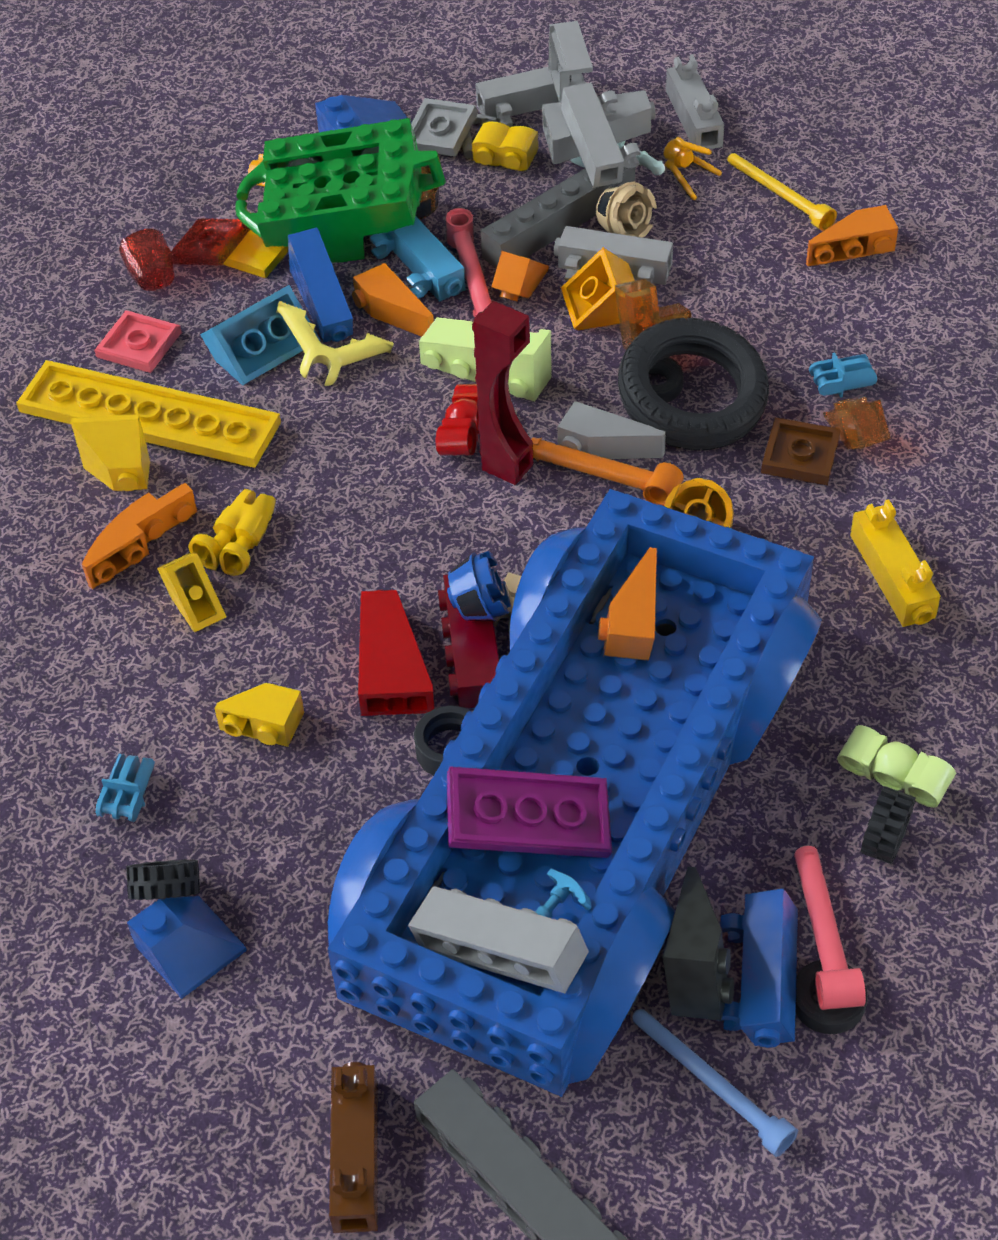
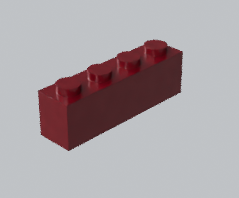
M443 575L444 590H438L440 611H447L448 616L441 618L443 639H451V645H445L447 667H454L455 674H448L450 695H458L459 707L466 709L475 708L478 704L482 687L485 683H491L496 675V667L499 662L493 621H465L458 609H454L449 600L447 588L450 587L448 575Z

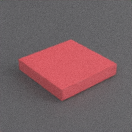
M126 310L96 347L95 354L97 358L151 373L182 333L181 327L174 323Z

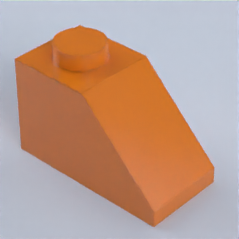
M502 251L491 287L501 290L500 297L518 302L519 296L530 298L547 273L549 266Z

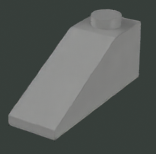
M574 401L557 426L558 445L607 459L663 458L665 454V431Z

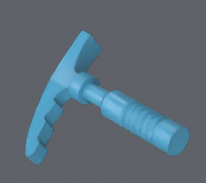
M554 869L548 871L547 875L557 886L550 892L551 897L545 905L539 906L535 911L537 914L552 918V911L559 902L563 903L569 894L577 897L579 903L586 910L592 908L590 898L572 877Z

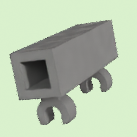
M691 54L689 56L690 60L686 65H682L680 58L675 57V67L667 68L666 93L690 142L707 149L723 147L724 122L717 111L718 102L714 94L709 95L697 71L698 63L694 55Z
M548 67L476 83V101L480 113L496 117L500 123L507 126L513 125L510 116L542 109V104L559 102ZM581 73V74H580L581 79H582V81H584L583 75H582V73Z
M590 82L564 87L561 111L592 186L595 188L622 182L624 167H637L639 162L636 156L640 155L641 152L637 143H630L619 149L606 116L616 113L613 103L618 102L617 96L612 90L597 96Z
M565 226L561 238L557 237L555 240L554 256H558V268L567 269L565 281H568L603 247L629 263L634 279L639 281L638 290L641 293L649 294L652 283L666 285L672 267L673 242Z

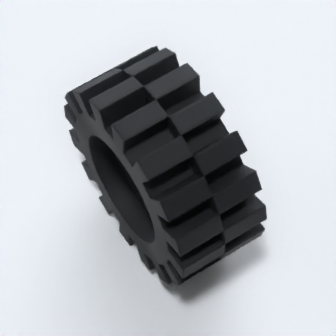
M884 786L877 799L876 806L873 808L871 819H869L868 827L864 834L860 851L862 854L889 864L893 863L909 825L916 797Z

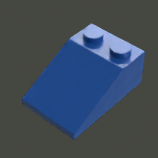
M339 95L315 103L319 132L408 118L395 101Z

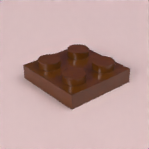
M775 417L762 461L761 473L828 486L841 429Z

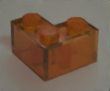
M646 279L614 285L622 344L625 349L641 332L657 323L676 318H692L691 311L680 303L659 307L656 286Z

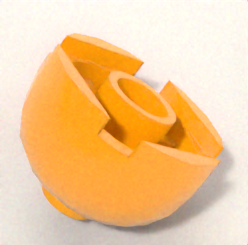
M695 478L685 481L674 487L666 498L664 506L696 516L724 527H732L734 518L732 500L725 489L712 480Z

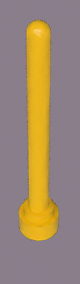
M731 153L728 156L729 164L808 214L811 224L816 228L825 231L834 224L837 217L835 209L827 204L815 205L736 153Z

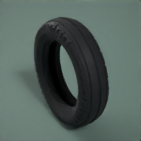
M676 318L647 328L631 342L620 363L618 388L622 403L630 418L665 431V442L667 445L680 449L683 447L686 450H712L738 441L749 433L760 420L766 408L769 395L766 367L756 349L743 336L736 334L737 332L724 325L720 326L719 323L710 320ZM681 354L701 356L716 362L733 377L737 386L738 397L730 406L717 412L691 413L683 411L666 403L656 394L651 386L648 373L658 361L669 356Z

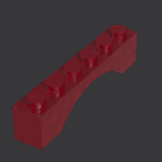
M492 301L483 312H479L475 316L472 323L475 344V382L477 383L480 455L483 471L516 485L534 465L533 441L524 430L515 413L508 384L512 361L530 343L529 315Z

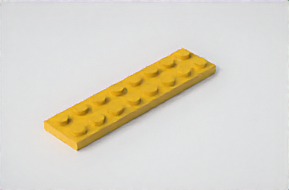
M49 360L44 362L16 402L21 413L71 424V418L139 414L147 443L253 468L257 466L281 424L280 413Z

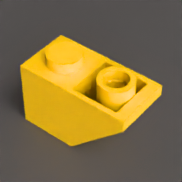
M270 683L261 684L220 701L214 708L219 729L235 737L243 735L255 738L266 745L279 744L287 747L304 715L301 691Z

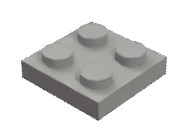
M425 98L411 123L418 151H436L438 154L456 157L478 115L476 106Z

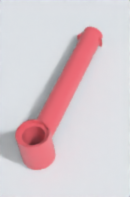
M455 208L446 214L447 243L457 249L460 263L464 267L466 283L475 309L473 310V316L475 317L479 312H483L492 301L473 243V215L467 209Z
M803 846L796 850L794 856L823 970L816 972V993L819 1007L821 1010L865 1006L866 993L863 974L860 968L848 969L818 850L813 846Z

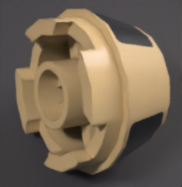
M626 182L611 186L599 197L596 208L598 222L607 232L643 238L653 227V224H649L652 216V208H657L655 197L649 189H645L643 185L637 182Z

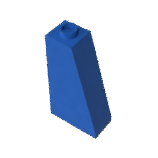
M318 227L288 235L290 272L323 343L331 340L334 342L342 341L348 336L353 335V317Z

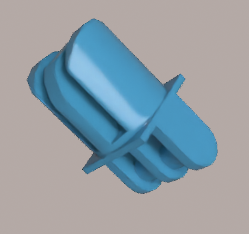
M833 353L832 359L814 362L809 367L810 374L814 376L813 381L818 386L819 393L823 396L838 393L841 398L843 397V391L868 387L876 384L878 380L877 374L873 370L866 354L838 359L836 353Z
M118 754L109 779H102L103 788L96 804V815L103 817L105 813L112 814L113 819L125 816L128 817L129 821L135 822L141 807H145L143 795L153 772L155 761L152 758L144 757L140 764L138 756L129 755L126 758L125 754Z

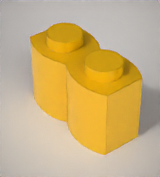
M492 121L483 123L472 142L473 161L476 163L492 166L501 165L507 169L518 171L528 170L539 149L538 132L525 126L510 128L503 123Z

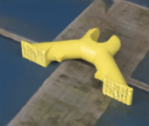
M282 301L278 303L277 313L281 314L305 353L300 366V373L305 379L312 365L322 363L329 370L324 386H330L336 382L342 366L385 352L391 353L393 342L386 341L369 333L366 334L363 340L359 341L352 338L350 344L338 348L321 344L314 332L315 324L309 323L305 318L306 310L298 309V307L291 306Z

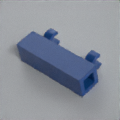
M784 888L745 894L744 915L730 913L720 917V927L722 933L728 932V942H743L741 1003L734 1001L731 1004L725 1003L722 1020H724L723 1029L729 1031L742 1029L754 1046L772 1048L780 1043L795 1041L798 908Z

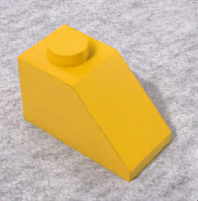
M197 553L186 554L157 568L171 599L193 632H197L226 618V614Z

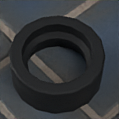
M452 705L437 707L426 713L417 722L414 731L417 761L424 771L434 776L443 761V754L429 749L428 741L442 731H461L462 721L470 710Z

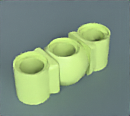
M858 725L854 728L837 757L839 764L846 770L858 776H865L869 780H872L874 777L882 786L897 791L905 789V794L916 797L915 800L918 803L932 808L938 807L956 775L955 769L941 758L929 756L924 752H921L918 756V753L910 746L896 741L888 743L887 736L880 735L875 730L863 725Z

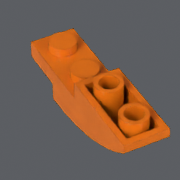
M183 483L158 499L148 492L117 515L96 538L82 562L88 586L94 589L100 584L110 581L116 574L129 566L139 563L145 556L149 555L148 542L161 537L164 532L181 522L187 521L193 514L197 513L193 490L186 483Z

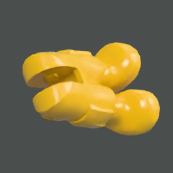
M244 489L232 504L222 511L215 521L213 529L216 536L213 538L207 534L195 535L188 545L190 553H197L205 568L216 571L220 565L225 574L232 576L243 574L250 565L248 549L258 546L263 538L268 523L272 518L276 499L267 494H260L256 498L255 491Z

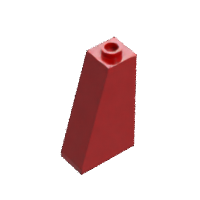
M397 590L361 591L358 681L361 716L422 714L435 709L433 685Z

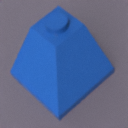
M200 896L158 899L127 922L135 947L181 999L247 951L246 946Z

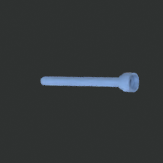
M638 1009L633 1013V1022L759 1130L758 1136L762 1139V1146L775 1157H779L792 1145L797 1137L798 1129L785 1118L769 1117L647 1011Z

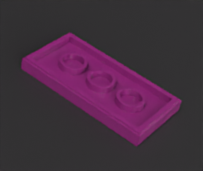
M449 767L447 771L449 848L608 858L611 855L612 843L607 778Z

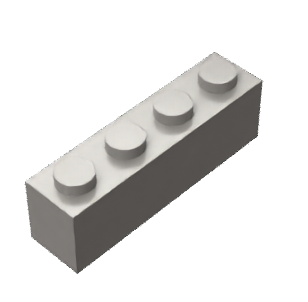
M433 886L408 925L418 945L464 964L562 993H566L589 952L578 926L567 919L559 918L555 920L541 916L531 909L522 908L519 910L505 906L491 898L483 900L468 896L458 889L447 890Z

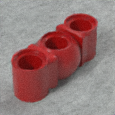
M457 384L455 386L451 399L452 404L446 409L442 425L437 428L436 449L439 455H474L479 441L478 435L480 434L478 431L477 384Z

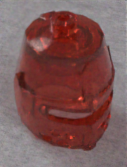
M143 229L121 240L119 247L120 256L128 274L139 287L146 291H155L165 288L173 282L175 277L173 255L161 231Z

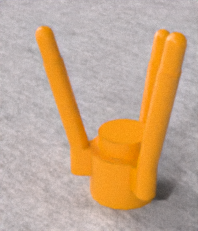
M676 137L665 146L664 158L667 161L664 165L672 171L690 198L696 200V194L677 167L685 168L694 162L717 176H721L722 171L698 158L693 153V151L710 155L712 153L710 149Z

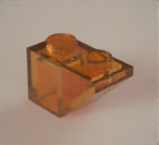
M866 396L856 399L848 398L833 403V410L823 412L824 418L831 427L841 429L840 440L847 449H862L891 439L880 400L868 401Z

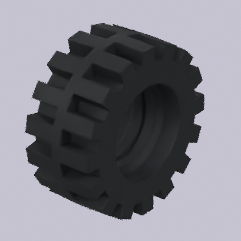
M198 860L155 861L132 864L126 867L128 899H166L200 893Z

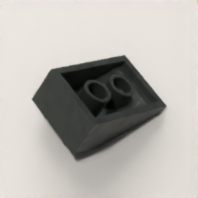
M688 866L663 954L671 1015L722 1020L725 1003L731 1004L734 995V979L727 978L730 969L731 953L730 949L724 948L722 930L696 867Z

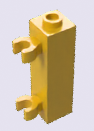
M885 500L884 505L875 508L873 504H869L866 510L854 513L850 536L902 627L912 624H925L936 618L941 597L931 581L933 572L926 560L919 561L894 519L896 510L890 500Z

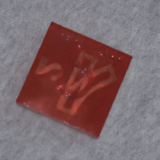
M198 218L169 253L170 259L173 264L222 266L250 229L241 223L239 219Z

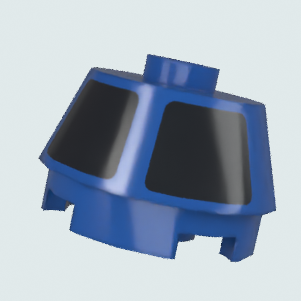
M490 551L478 555L473 552L448 572L450 587L447 588L449 600L453 608L458 609L465 621H497L499 616L509 613L507 608L511 607L507 585L505 581H501L497 570L492 568L498 562Z

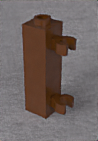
M350 1062L342 1067H331L329 1218L333 1233L378 1231V1082L375 1066L366 1065L361 1062Z

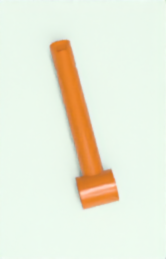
M533 437L531 439L533 441V458L537 461L542 460L641 489L646 501L664 506L666 498L673 488L682 484L684 480L682 471L671 463H659L653 472L566 446L556 445L555 443L542 440V438Z

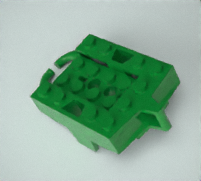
M410 118L393 119L386 122L363 124L356 127L312 134L307 133L300 136L265 141L263 161L239 184L235 210L236 216L241 223L263 239L265 247H288V235L318 227L330 261L332 263H340L365 258L364 236L386 233L405 226L414 225L422 192L443 186L446 180L438 153L436 151H418ZM429 165L431 174H422L421 167ZM259 183H265L263 202L258 203V212H248L245 200L248 199L250 190Z

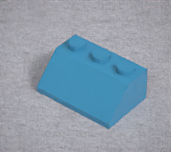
M290 285L200 334L214 360L241 385L250 382L303 351L281 314L277 313L279 301L303 310ZM305 315L306 320L311 323L307 315Z

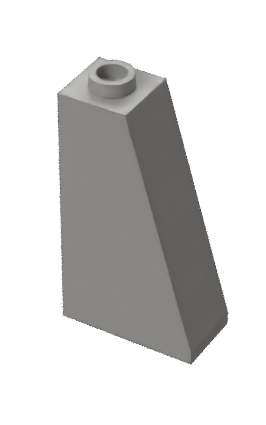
M646 91L616 94L618 102L613 103L616 113L606 116L616 142L620 143L651 132V120L655 119L656 112L654 102H649ZM561 102L542 104L543 131L553 164H559L579 157L580 154L561 111Z

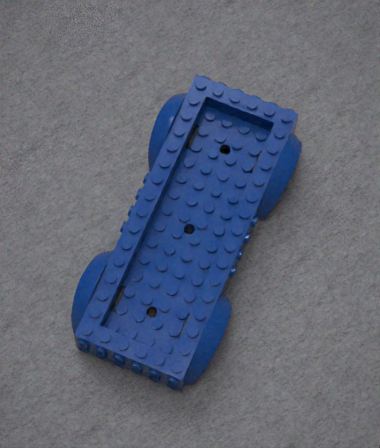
M609 489L587 527H575L552 534L540 543L529 558L516 590L510 620V652L507 656L503 655L500 658L496 667V675L491 683H485L482 687L478 704L474 711L466 713L462 721L461 732L456 740H450L443 754V761L420 799L395 803L379 810L357 832L342 859L334 882L328 915L329 947L327 951L337 999L560 1097L563 1096L570 1083L589 1079L626 1015L631 1014L633 1010L631 1006H635L639 991L671 928L675 910L664 897V894L729 765L742 762L750 757L776 711H781L786 701L788 690L817 635L822 619L812 606L808 604L814 556ZM649 547L657 548L655 639L649 660L604 656L605 641L598 640L600 618H607L611 601ZM449 767L607 778L612 843L611 855L608 858L449 848L447 771ZM550 869L572 877L586 892L592 906L590 910H586L579 903L577 897L569 894L563 903L559 902L552 911V919L564 918L578 926L589 951L566 993L464 964L418 945L408 926L433 886L447 890L458 889L468 896L483 900L491 898L505 906L519 910L527 908L536 911L539 906L545 905L551 897L550 892L557 886L547 875Z

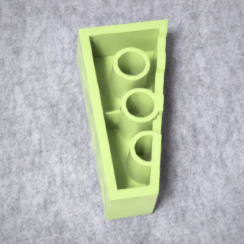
M437 317L419 340L421 364L431 369H438L453 374L458 378H465L475 382L476 361L474 357L473 322ZM540 329L538 333L530 332V343L512 361L509 370L508 384L510 394L535 402L552 377L551 330Z

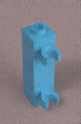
M415 217L414 225L405 226L386 233L374 234L370 237V241L377 247L372 249L371 253L377 259H383L393 251L413 272V274L407 277V281L414 287L410 290L418 299L424 297L430 291L440 302L466 290L463 265L417 217Z

